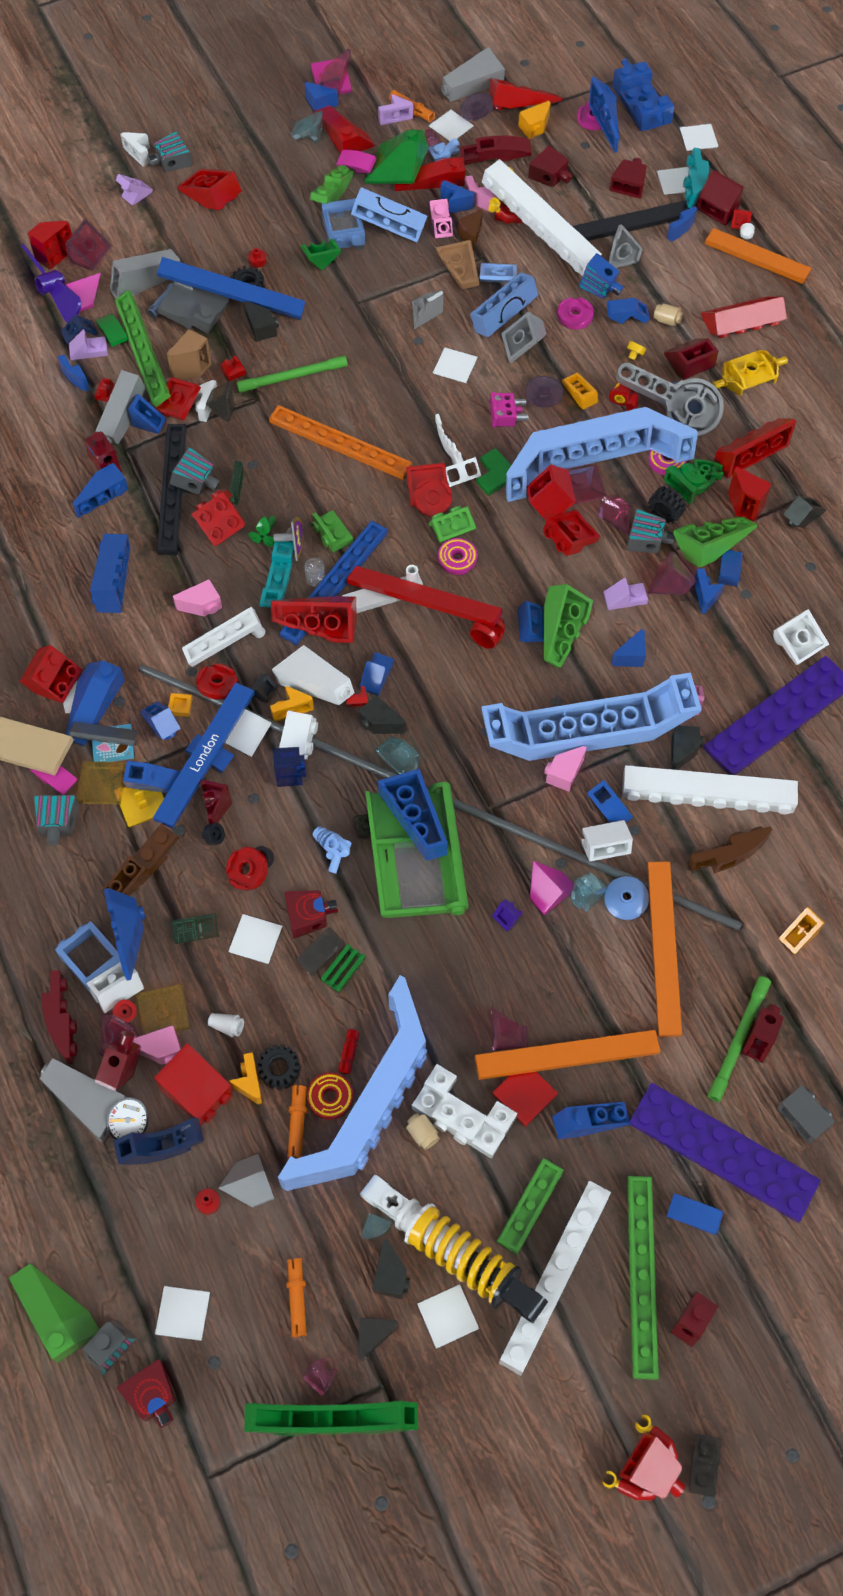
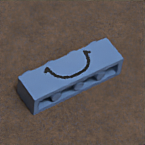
M520 272L470 313L475 332L489 337L515 314L519 313L527 304L531 303L538 296L534 277Z

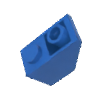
M605 780L587 792L610 823L623 820L627 823L633 818Z

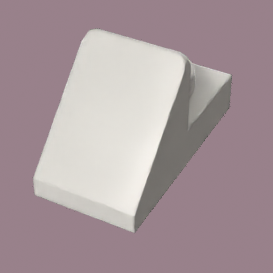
M121 133L123 148L143 167L148 165L147 156L149 154L147 149L150 148L148 135L144 133Z
M215 380L199 385L201 389L193 403L196 404L195 411L198 412L199 421L207 422L218 395Z

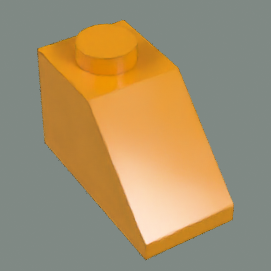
M550 101L519 112L518 126L528 139L544 133L550 115Z

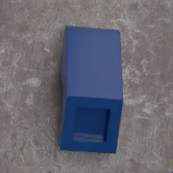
M636 298L612 300L606 303L609 318L620 324L624 323L631 316L643 323L650 319L648 306Z

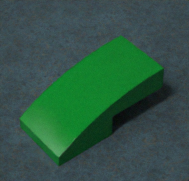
M113 314L95 320L97 327L103 332L106 341L111 347L129 340L124 329Z

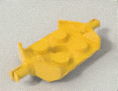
M758 350L724 362L722 379L712 382V384L717 389L724 386L741 396L743 390L773 379L774 383H776L779 371L778 366L787 364L788 359L786 356L776 359L768 351Z

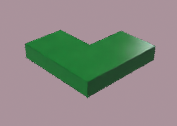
M496 448L480 457V462L489 472L476 480V484L488 496L506 485V473L511 467V464Z

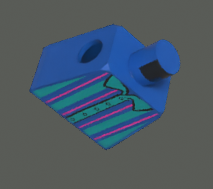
M597 253L587 264L579 285L581 289L602 299L610 291L619 296L624 288L623 285L616 282L619 271Z

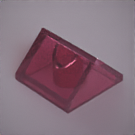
M86 218L65 243L70 263L91 271L95 269L112 246Z

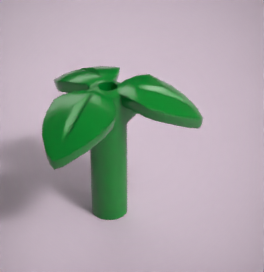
M264 516L256 525L258 533L254 531L249 532V538L257 544L263 540L266 546L274 547V536H269V533L276 522V517L270 516L267 519Z

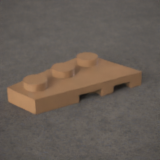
M471 240L436 247V253L461 289L480 286Z

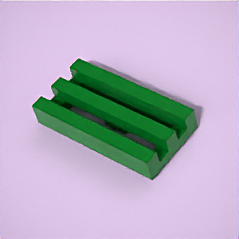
M347 944L321 977V981L340 993L364 962L366 956L363 953L360 954L357 949H353L351 945ZM350 953L349 957H348V958L346 959V961L342 964V966L339 968V970L336 972V974L332 977V979H331V980H328V979L330 978V976L334 973V971L337 969V967L340 965V963H341V962L344 960V958L347 956V954ZM355 957L358 958L341 982L336 985V981Z

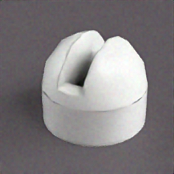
M750 223L741 225V237L745 240L753 237L754 225Z

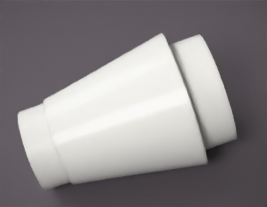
M211 1013L208 1019V1026L230 1037H238L242 1033L244 1019L240 1018L239 1015Z

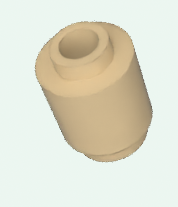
M664 303L662 305L658 304L654 312V319L667 325L676 326L677 323L681 322L683 313L680 312L681 309Z
M416 1113L408 1119L406 1129L419 1147L422 1146L424 1150H427L440 1140L437 1135L438 1131L425 1114L419 1115V1113Z

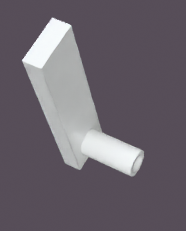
M415 565L407 566L406 576L400 579L423 585L418 573V567ZM367 589L342 595L356 597L357 613L400 601V599Z
M250 607L182 647L188 664L193 667L249 633H252L256 638L263 637L265 629L262 627L255 610Z

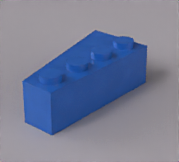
M103 534L102 542H99V555L90 588L92 604H95L97 612L122 613L131 547L128 534Z

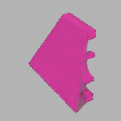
M101 273L65 284L80 297V311L94 307L93 303Z
M533 861L530 901L545 915L577 890V887L563 872Z

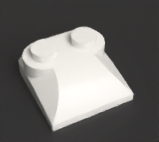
M809 609L777 627L773 634L775 642L783 646L796 665L829 645Z

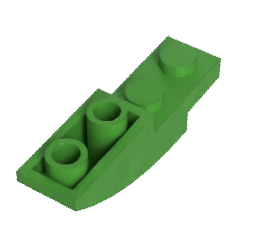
M344 165L337 166L325 175L324 183L311 192L310 200L324 204L338 201L350 183L354 171Z

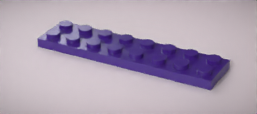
M824 656L707 742L703 749L728 775H737L843 695V671L827 656Z
M652 1082L629 1122L634 1128L797 1223L801 1221L821 1179Z

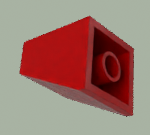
M188 1043L154 1077L160 1091L188 1116L199 1118L200 1126L205 1122L209 1123L215 1117V1111L221 1104L223 1106L226 1105L232 1098L233 1089L231 1085Z

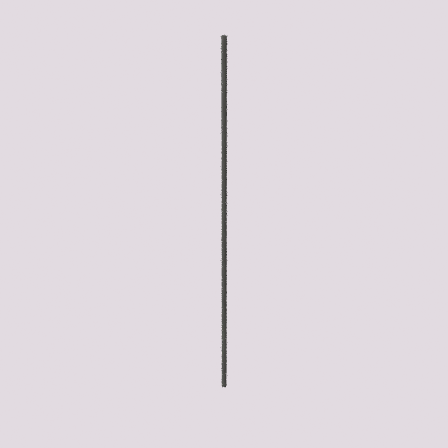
M141 664L139 672L220 707L225 700L207 698L199 692L197 687L144 664ZM248 710L271 722L269 728L283 733V724ZM312 737L313 747L384 778L399 775ZM452 798L454 808L613 877H634L640 880L649 892V884L645 880L598 860L589 862L587 855ZM672 893L673 903L733 929L740 930L742 922Z

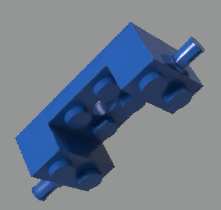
M627 58L623 59L621 64L624 67L614 71L612 87L640 132L672 123L674 105L668 95L659 97L651 85L653 72L646 61L632 65Z

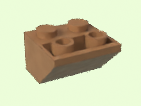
M188 329L179 338L178 342L168 350L167 359L171 377L184 380L201 377L212 364L208 339Z

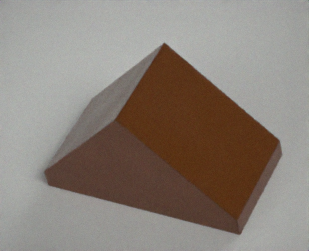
M478 210L458 220V234L464 241L471 240L473 250H475L481 230L483 210Z

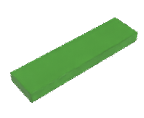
M545 1158L542 1159L497 1239V1244L518 1255L564 1172L562 1168Z

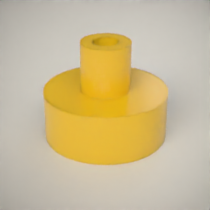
M632 341L627 346V349L631 350L628 358L635 360L638 354L643 356L646 351L645 347Z

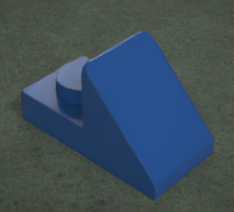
M445 180L441 183L440 198L448 200L449 213L474 208L475 193Z
M705 568L696 570L694 584L701 614H705L721 596L724 584L711 585L710 577L706 576Z
M375 652L372 660L367 661L365 664L359 689L361 690V686H364L366 692L379 696L393 667L394 659Z

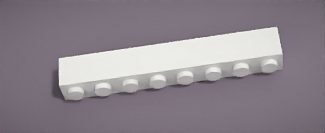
M500 159L484 171L482 179L484 186L521 218L523 223L527 224L537 236H540L550 248H553L563 260H566L576 272L583 276L586 266L596 253L600 256L602 255Z
M625 765L622 780V798H627L631 801L640 799L649 800L653 803L662 801L670 802L674 805L684 803L692 804L696 807L706 805L718 809L728 807L740 811L750 809L762 813L772 811L780 814L794 813L798 805V781Z
M591 1181L588 1182L535 1289L548 1301L547 1305L534 1323L521 1317L499 1361V1364L520 1376L611 1194L610 1191Z

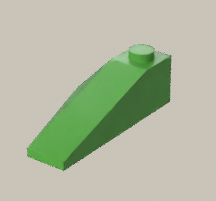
M745 517L723 519L720 524L704 522V526L696 527L694 524L686 525L674 530L673 534L685 560L700 568L722 556L755 530L757 524Z
M567 584L549 586L544 604V661L557 668H561L571 651L572 642L580 635V628L587 623L593 604L592 599Z
M31 1263L9 1277L51 1358L57 1363L87 1344L100 1330L88 1310Z

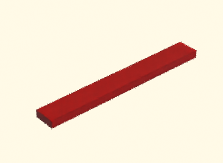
M356 566L347 578V583L492 627L496 625L502 615V608L359 566Z

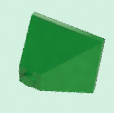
M406 130L380 144L375 155L376 161L371 172L365 178V184H414L429 148L424 130Z

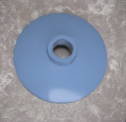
M623 876L613 880L608 885L604 900L608 911L613 916L622 920H632L645 912L649 903V894L647 888L640 880L634 877ZM629 893L631 899L625 900L623 894Z

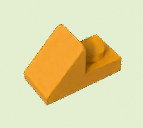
M285 686L288 700L278 701L270 706L272 718L276 722L285 720L288 711L306 713L314 710L312 696Z
M253 1052L243 1054L245 1061L241 1063L243 1078L229 1080V1083L234 1090L253 1102L262 1104Z

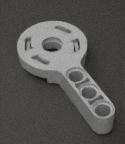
M623 363L618 369L616 379L621 385L661 403L665 408V416L696 429L697 437L705 436L713 431L722 418L724 410L722 396L718 389L706 380L692 378L672 384L630 363ZM626 370L631 376L625 378L621 375V372ZM645 379L648 385L642 386L638 380ZM662 387L665 390V393H657L656 388ZM691 401L699 402L702 407L701 412L698 414L691 413L688 410V403Z

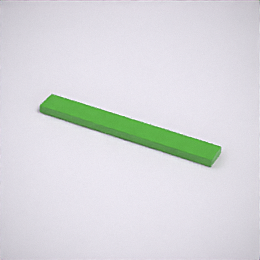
M127 290L115 299V303L151 402L157 407L170 398L171 395L133 293Z
M628 1176L632 1379L658 1380L652 1177Z

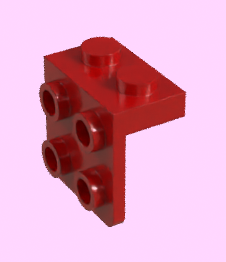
M221 489L211 495L212 500L208 503L203 501L196 506L197 510L192 513V516L214 546L219 545L245 526V521L229 500L232 497L229 490L223 492Z

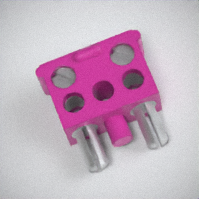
M491 393L489 405L493 428L497 426H515L516 421L528 420V414H516L522 413V406L526 405V399H514V393Z

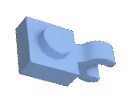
M452 139L447 145L444 142L428 148V154L433 161L451 157V154L460 152L457 147L460 143L457 139Z

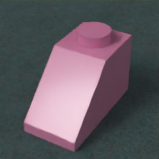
M209 579L173 596L176 609L191 614L206 616L214 614L222 608L220 596Z
M581 746L558 754L554 757L552 763L548 762L544 774H547L546 783L570 792L584 761L587 747Z
M173 1025L134 1038L133 1041L141 1046L139 1055L161 1065L167 1064L181 1050Z

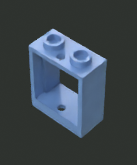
M91 921L88 924L81 925L74 935L62 940L55 949L59 958L90 994L87 982L120 963L118 951ZM94 935L113 957L86 978L67 955L90 936Z

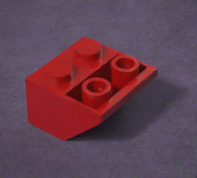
M66 220L40 222L27 232L34 258L49 270L58 265L76 249L69 222Z
M550 464L527 485L526 489L530 504L546 521L550 517L565 513L576 503L569 470Z
M737 466L733 473L728 495L735 514L755 522L765 506L772 484Z
M48 645L37 650L19 682L35 694L64 703L83 669L52 645Z

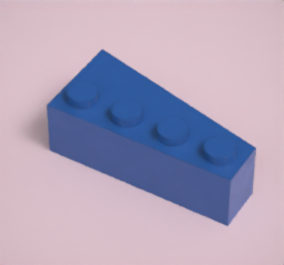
M420 769L379 780V795L425 860L428 861L447 855L448 843Z

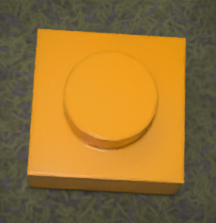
M171 693L168 707L173 716H190L192 695Z

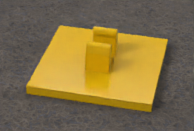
M127 787L114 791L129 828L153 819L154 814L164 800L162 792Z

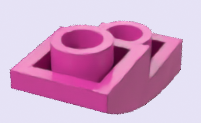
M342 150L336 165L347 166L348 169H353L356 173H370L376 157L360 151Z
M62 766L59 767L55 776L30 769L34 775L45 784L50 785L60 795H65L78 781L77 778Z

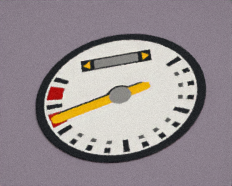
M123 1098L117 1101L109 1110L107 1128L115 1140L131 1132L144 1133L146 1131L148 1112L141 1101L135 1098Z

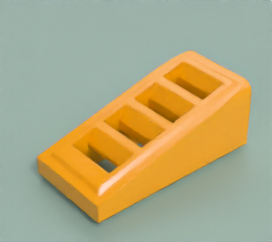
M578 372L562 380L565 388L583 410L598 403L597 390Z

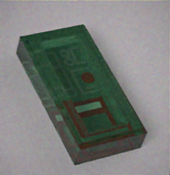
M235 461L229 489L232 494L230 501L234 505L239 504L244 478L242 461Z
M216 913L171 921L175 944L219 937Z

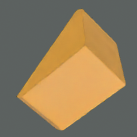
M807 907L778 939L796 954L819 933L825 922Z

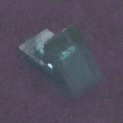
M320 110L296 122L291 134L296 140L309 134L318 143L322 130L323 112Z

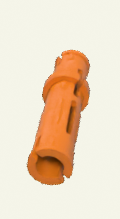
M396 90L390 93V100L391 95H395L412 102L414 116H420L428 122L434 120L435 112L424 107V104L417 103Z
M297 1085L292 1086V1102L289 1107L291 1117L287 1158H290V1156L295 1159L296 1157L297 1159L303 1157L305 1114H307V1107H305L307 1087L299 1085V1088H297Z
M302 1258L287 1260L289 1282L286 1283V1288L289 1289L291 1337L307 1336L304 1302L306 1281H303Z

